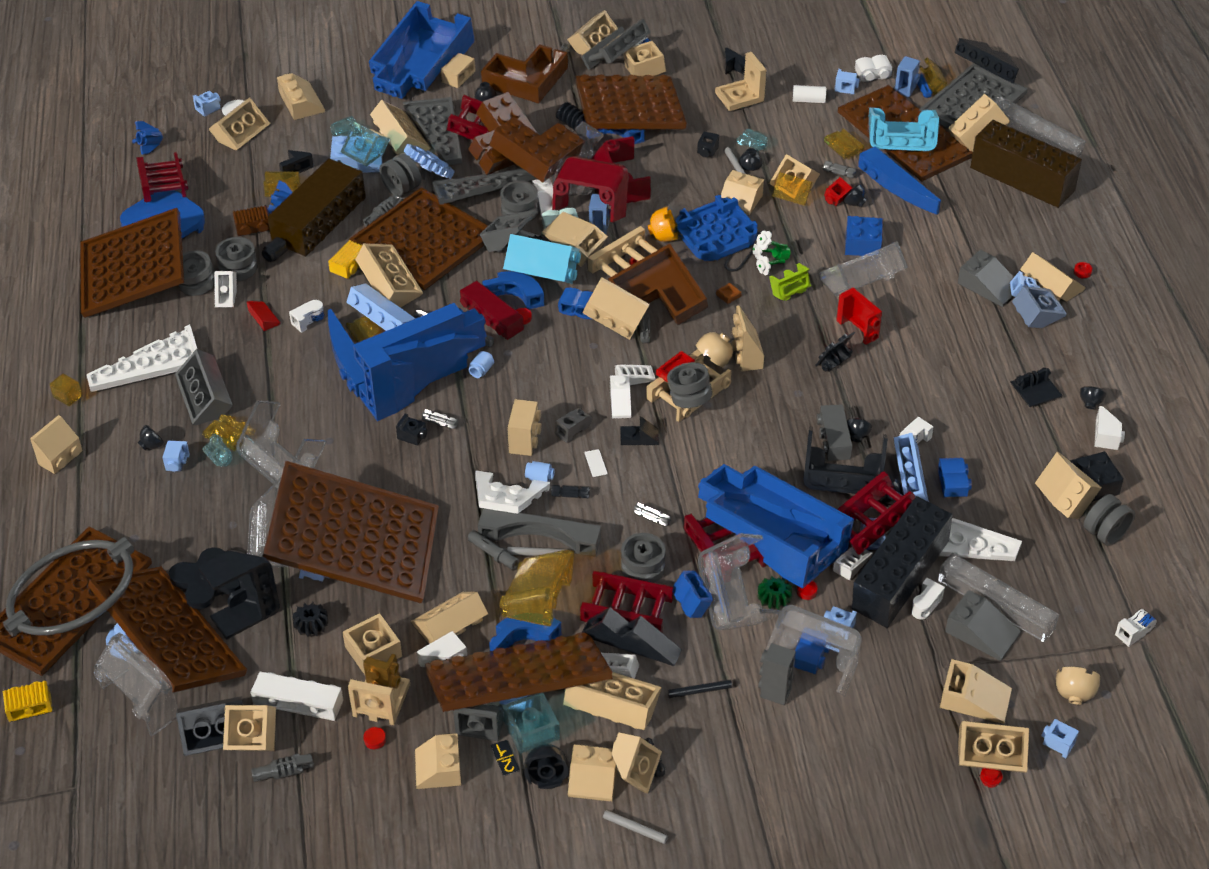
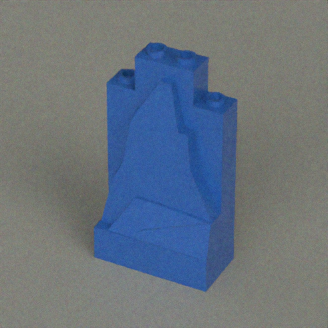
M416 1L369 60L371 73L375 74L372 78L375 90L401 99L404 98L411 87L426 91L441 72L442 67L458 53L465 54L474 43L471 17L457 13L454 17V24L432 17L430 5Z
M452 303L354 344V358L363 369L365 383L358 385L360 399L374 418L379 421L399 412L414 402V397L429 383L466 368L467 353L486 346L485 337L487 335L484 329V324L486 323L484 316L479 314L475 308L463 312L455 303Z
M723 464L718 469L713 470L709 476L703 478L699 483L698 497L707 502L706 518L753 543L764 557L763 562L780 576L802 589L848 550L854 521L852 517L755 465L742 474Z

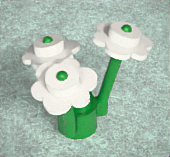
M765 230L757 236V244L753 246V254L758 259L756 264L759 272L768 275L771 268L770 265L785 263V260L789 259L790 248L787 244L772 241L770 239L772 233ZM771 244L776 247H774L773 249H769L768 245ZM762 252H770L777 260L769 262L768 257H763L761 254Z

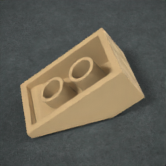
M1056 452L1035 482L1052 505L1067 518L1079 519L1102 488L1059 452Z

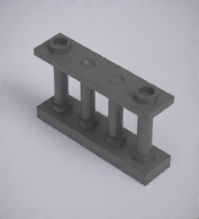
M644 19L637 21L625 31L621 26L581 55V58L588 70L603 59L606 60L607 64L611 63L650 34L651 31Z

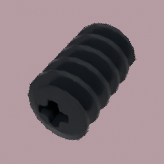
M570 102L563 103L556 113V118L577 133L584 134L586 132V120L583 111H580L579 108H576Z

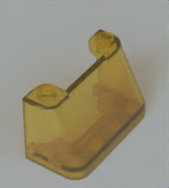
M561 550L525 558L523 562L520 561L517 573L506 595H502L500 600L502 617L551 627L553 622L552 610L557 607V597L563 585L570 586L572 582L574 551Z

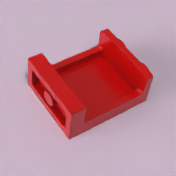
M854 287L839 294L836 321L841 325L847 321L852 322L864 333L863 343L865 345L876 341L879 338L882 311Z

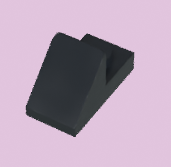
M728 47L725 48V74L736 70L745 75V57Z
M288 150L289 159L279 163L281 177L284 180L314 167L310 152Z
M641 416L640 426H620L621 445H659V429Z

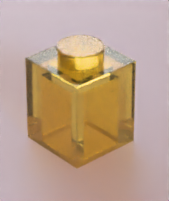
M64 373L49 384L53 397L67 406H70L83 396L79 382Z

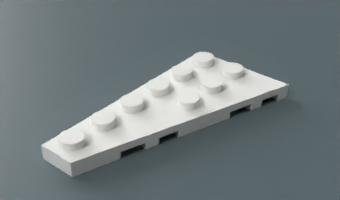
M190 324L185 326V330L179 333L176 331L171 333L169 338L164 340L158 339L134 351V355L127 358L123 356L118 359L117 363L111 366L105 365L86 374L90 391L94 392L177 372L197 349Z
M952 518L949 542L939 556L1015 561L1022 541Z

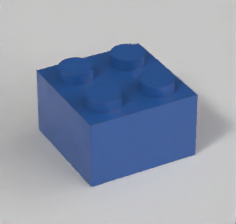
M848 216L845 255L880 257L883 218Z

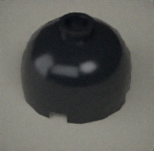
M542 744L536 746L528 753L524 763L525 777L531 785L534 783L540 789H553L563 783L562 780L568 777L567 757L557 746Z

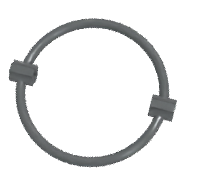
M125 537L116 543L106 540H88L67 545L44 556L31 565L11 588L6 601L8 619L3 622L5 629L13 638L21 632L31 635H54L76 629L96 619L113 606L127 589L133 574V561L130 556L134 553L133 546ZM104 548L107 549L109 556L115 563L118 564L122 560L124 561V575L116 590L101 605L78 619L56 626L35 627L31 626L29 618L22 610L15 613V600L23 585L38 570L61 556L83 549Z

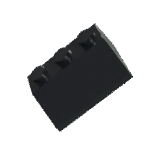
M242 696L177 709L176 717L184 756L223 748L225 705H244Z

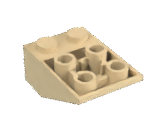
M562 212L542 231V234L553 243L580 249L581 259L577 263L580 267L588 261L589 256L596 253L602 247L608 237L594 224L566 212Z
M736 306V314H733L735 327L732 328L734 340L731 342L733 351H736V364L740 365L741 371L763 369L764 354L757 331L741 307Z
M951 659L940 708L1004 724L1012 688L973 664Z

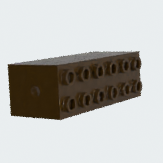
M992 120L975 136L970 168L1059 208L1076 189L1082 159Z
M328 158L267 216L271 241L276 237L282 238L287 242L288 250L306 257L366 198L363 171Z

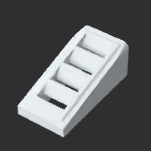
M615 365V375H629L630 385L656 380L652 367L649 365Z
M851 547L834 562L833 571L851 580L872 557L873 553L865 550L861 553L862 555H858L853 547Z
M601 653L612 672L635 679L639 668L636 655Z

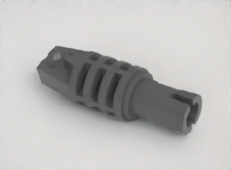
M394 194L385 199L374 208L372 214L363 219L364 225L368 226L403 201V198Z
M295 754L279 758L278 760H272L270 764L252 768L251 772L254 782L272 777L277 780L282 777L285 778L286 776L303 773V770L314 767L311 754L301 756Z

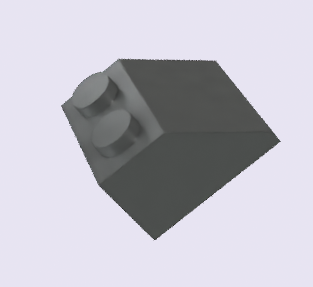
M477 705L453 710L455 734L458 733L459 736L492 741L499 740L504 720L503 707Z

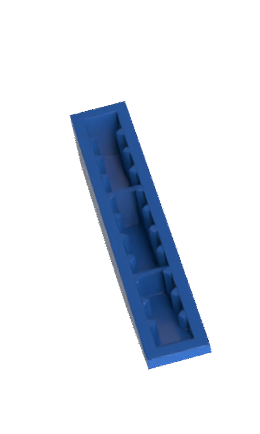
M876 146L860 153L858 167L878 184L921 209L936 215L939 214L941 200Z
M329 309L328 325L335 360L340 369V376L342 380L347 381L349 391H353L356 397H360L358 385L365 383L364 371L354 358L353 341L332 309Z

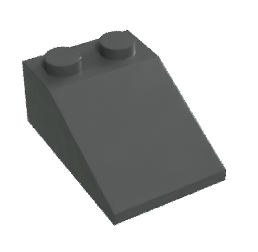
M537 209L498 216L479 234L488 252L503 251L509 243L510 234L517 235L537 214Z
M979 250L960 267L958 284L1001 307L1014 297L1011 295L1010 282L1014 276L994 256Z
M970 590L966 592L948 616L945 630L946 633L999 661L1004 658L1021 634V631L992 603Z

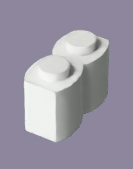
M876 55L872 58L863 57L856 60L855 70L863 82L874 79H886L892 74V66L886 55Z

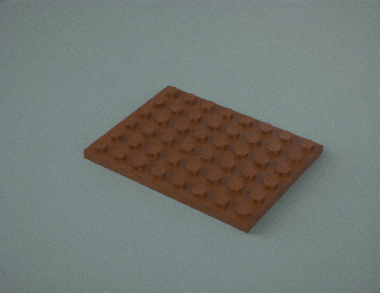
M285 461L262 557L272 562L422 603L439 505Z

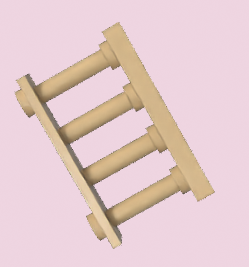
M639 226L589 256L588 271L593 274L601 269L612 277L617 272L608 266L611 262L615 261L622 268L626 269L631 265L622 259L621 256L629 254L635 260L640 261L645 257L634 250L636 247L642 246L651 254L657 251V249L645 241V229Z
M698 349L689 355L695 359V363L705 365L709 376L714 379L710 382L712 397L729 387L731 384L730 369L720 375L704 364V355ZM660 377L647 385V400L652 403L658 398H662L677 409L676 420L678 422L689 417L693 411L700 407L680 408L672 402L671 395L667 393L670 390L668 382Z

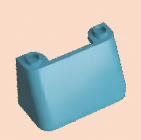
M869 108V139L872 147L931 151L936 147L939 116L936 110H923L919 114L918 122L885 121V113L882 109Z

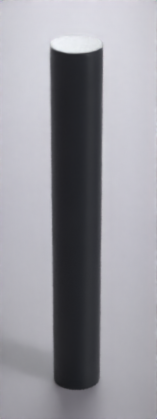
M730 679L668 690L669 698L728 689L732 688V682Z

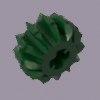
M772 575L770 580L764 578L758 586L757 596L762 606L768 605L769 610L772 607L779 610L780 606L786 608L792 600V587L788 585V580H782L780 576L774 578Z

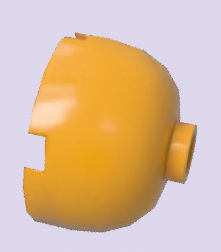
M668 206L656 210L652 214L650 224L648 225L650 235L654 234L655 238L660 242H671L678 239V233H674L676 223L671 210H668Z

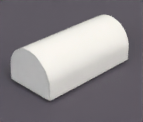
M793 86V102L825 103L826 87Z

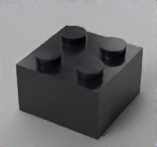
M1105 451L1070 460L1071 463L1102 487L1092 502L1100 500L1108 494L1120 495L1124 478Z

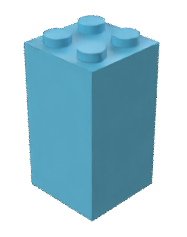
M510 234L503 269L573 284V280L575 281L577 277L576 265L580 262L581 253H579L580 249L572 246Z

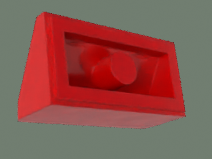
M247 301L248 311L264 331L280 325L279 320L265 302Z

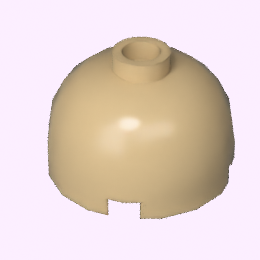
M716 332L704 334L696 344V347L704 356L708 355L711 358L710 361L722 368L728 364L733 354L732 345L729 343L730 338L723 332L721 334Z
M1063 667L1062 672L1059 669L1057 670L1056 686L1058 692L1068 699L1069 703L1080 705L1097 694L1100 686V675L1094 671L1092 675L1088 674L1085 668Z

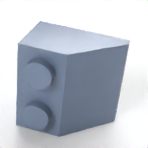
M1023 286L1012 301L1017 312L1024 319L1025 324L1031 328H1043L1067 315L1050 289Z

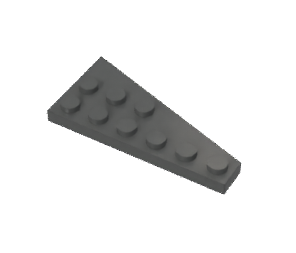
M451 97L403 102V108L439 157L448 165L462 164L458 134L447 130L448 118L451 114L454 115Z
M524 169L494 172L489 175L480 174L432 182L440 205L474 195H482L485 192L503 188L510 182H530L535 177Z

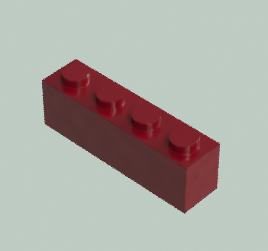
M477 280L460 290V303L462 306L469 310L475 308L479 314L484 316L485 324L493 328L498 335L508 340L524 330L523 316Z

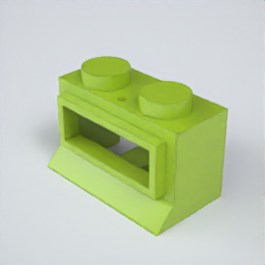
M798 263L797 272L785 270L784 278L780 280L773 275L769 276L773 295L780 300H788L795 293H804L806 288L811 287L808 274L810 269Z

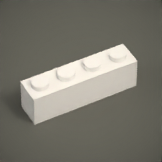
M259 672L251 690L254 705L273 706L278 710L333 721L336 720L343 702L340 687L320 684L315 681L300 680L291 676H280L271 672Z

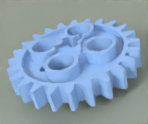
M406 145L404 153L410 156L413 161L419 163L421 167L429 172L433 171L440 176L452 178L455 171L446 162L439 159L438 156L418 146Z

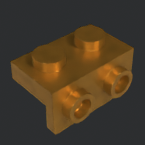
M391 654L387 662L366 657L363 662L366 683L393 688V691L399 687L401 677L399 676V664L397 663L396 654Z

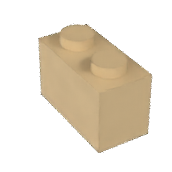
M458 53L442 67V83L459 88L475 72V58Z

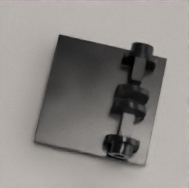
M852 332L850 335L844 334L838 339L836 344L834 342L829 344L825 348L826 351L818 357L820 360L815 366L821 364L825 372L831 371L840 363L850 358L853 352L851 348L846 347V344L855 332Z
M1044 367L1037 370V372H1028L1010 381L1029 407L1062 397V394L1048 378L1051 375L1049 368L1046 369Z

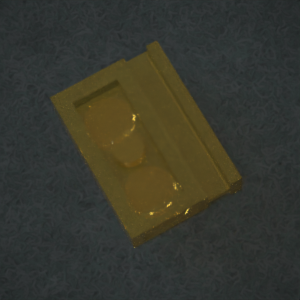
M844 128L840 132L836 131L824 138V142L844 159L858 154V151H864V145Z
M779 172L772 196L805 206L813 182Z
M366 316L353 320V323H346V327L356 343L382 333L378 325Z

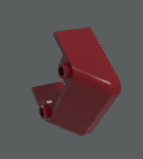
M634 136L605 141L590 159L609 163L633 160ZM628 172L627 203L651 199V177L633 179L632 174ZM594 188L595 193L599 194V189Z
M576 156L565 160L553 184L552 210H559L568 206L570 184L599 189L600 200L605 204L611 205L610 222L626 217L628 170L624 165Z

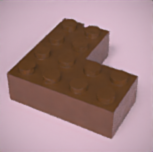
M540 44L525 61L496 53L481 70L482 82H488L496 91L509 92L510 95L540 103L568 69V53L554 49V63L552 61V48Z
M507 92L483 101L476 113L489 132L475 137L469 147V151L476 161L481 158L479 165L486 175L515 164L489 146L496 128L514 117L536 132L512 96Z
M512 117L505 124L494 130L489 146L541 182H545L561 170L567 158L579 156L585 141L560 123L555 124L539 135L520 120Z
M670 243L608 278V281L648 304L660 298L677 325L708 308L706 296Z

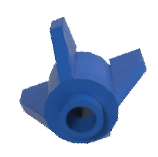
M136 121V130L140 131L136 133V138L132 142L142 145L140 146L141 155L149 154L162 141V133L144 121Z
M280 180L276 187L280 191L275 190L273 195H271L270 203H273L274 206L269 205L268 212L270 214L293 193L288 185Z

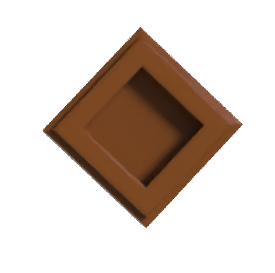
M731 283L716 290V295L727 304L740 298L742 294Z

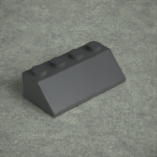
M196 349L175 373L193 425L220 419L233 406L214 355Z

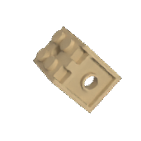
M752 52L746 53L744 80L716 87L715 93L729 111L763 102L766 69Z
M401 677L400 685L394 691L393 688L366 683V679L365 682L351 679L348 690L353 717H357L361 713L369 715V720L378 722L379 718L389 720L390 725H394L409 689L410 679Z

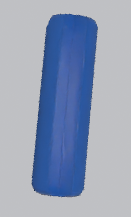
M920 74L917 85L925 98L932 97L933 92L924 75Z

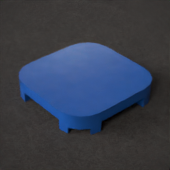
M173 190L154 193V195H151V202H144V199L127 208L122 212L120 222L123 227L178 208L181 220V236L184 238L193 231L201 233L204 230L205 218L203 210L188 198L182 197L181 193Z
M717 195L712 203L689 212L685 208L680 210L675 220L676 231L680 238L698 259L704 261L723 258L750 247L757 240L756 221H751L739 207L738 200L735 197L730 199Z

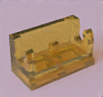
M927 57L924 61L928 67L923 68L919 66V69L924 73L928 81V87L936 95L948 84L939 66Z
M265 172L264 174L265 197H271L275 190L280 191L276 189L279 180L285 182L292 192L301 185L299 172Z

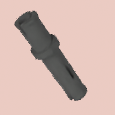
M472 530L469 533L468 541L494 557V561L504 564L512 571L518 568L520 564L519 559L509 554L507 549L504 547L500 548L476 530Z

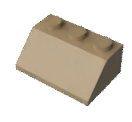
M604 10L589 20L567 40L577 53L583 55L618 28Z
M293 73L277 77L279 93L294 120L325 112L310 82Z
M984 94L948 129L952 137L956 138L959 143L973 152L975 136L986 125L995 120L1007 126L1010 120L999 106Z
M249 97L211 126L209 130L218 142L238 150L270 123Z
M1032 252L1020 269L1025 273L1024 276L1036 279L1040 288L1050 289L1058 301L1063 299L1067 302L1086 288L1034 252Z
M602 277L582 313L630 340L650 304Z
M461 592L411 622L425 640L431 644L451 631L455 635L463 633L466 630L465 627L482 622V617L488 613L478 592Z
M962 721L959 727L958 741L959 766L1027 773L1029 728Z

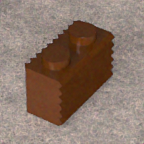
M267 206L233 211L237 235H249L270 230Z

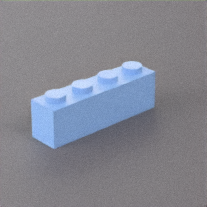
M366 283L353 286L350 289L347 303L386 331L416 319Z
M913 433L894 437L904 495L911 491L915 497L918 496L928 501L919 449Z

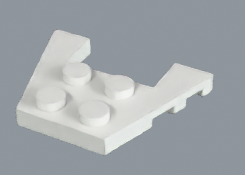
M475 472L479 508L518 514L531 504L532 499L540 498L543 491L547 492L550 489V482L532 480L528 489L522 488L519 485L507 486L502 485L500 482L492 483L493 473Z

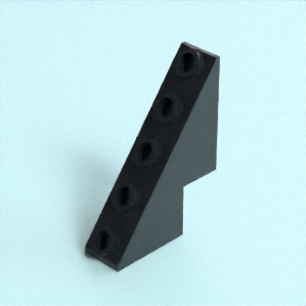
M959 38L955 54L1014 84L1019 68L1008 53L994 51L988 43Z
M611 607L588 619L582 631L590 635L595 641L675 666L682 651L680 647L642 616L628 622Z

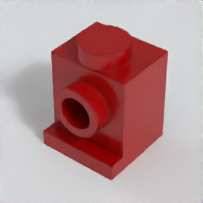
M839 177L826 189L824 194L826 202L837 206L849 194L852 187Z

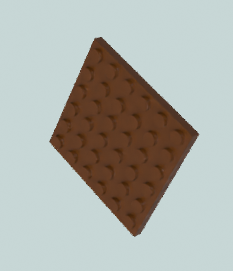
M586 74L576 76V85L588 129H686L687 123L671 76H605L601 74L597 76Z
M421 187L349 238V240L362 246L363 244L393 245L419 287L426 290L485 245L479 234L488 226L450 203L439 205L436 195Z
M178 208L80 242L81 314L84 318L184 283L181 220Z

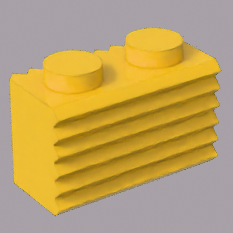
M349 240L328 261L330 272L347 279L352 274H355L357 268H359L355 259L362 245Z
M37 681L30 685L12 687L3 691L5 713L9 722L53 712L50 690L46 681Z

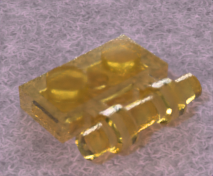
M222 414L219 417V421L214 420L203 431V435L205 438L235 451L246 440L245 433L252 435L254 428L250 427L246 422L237 421L235 417Z

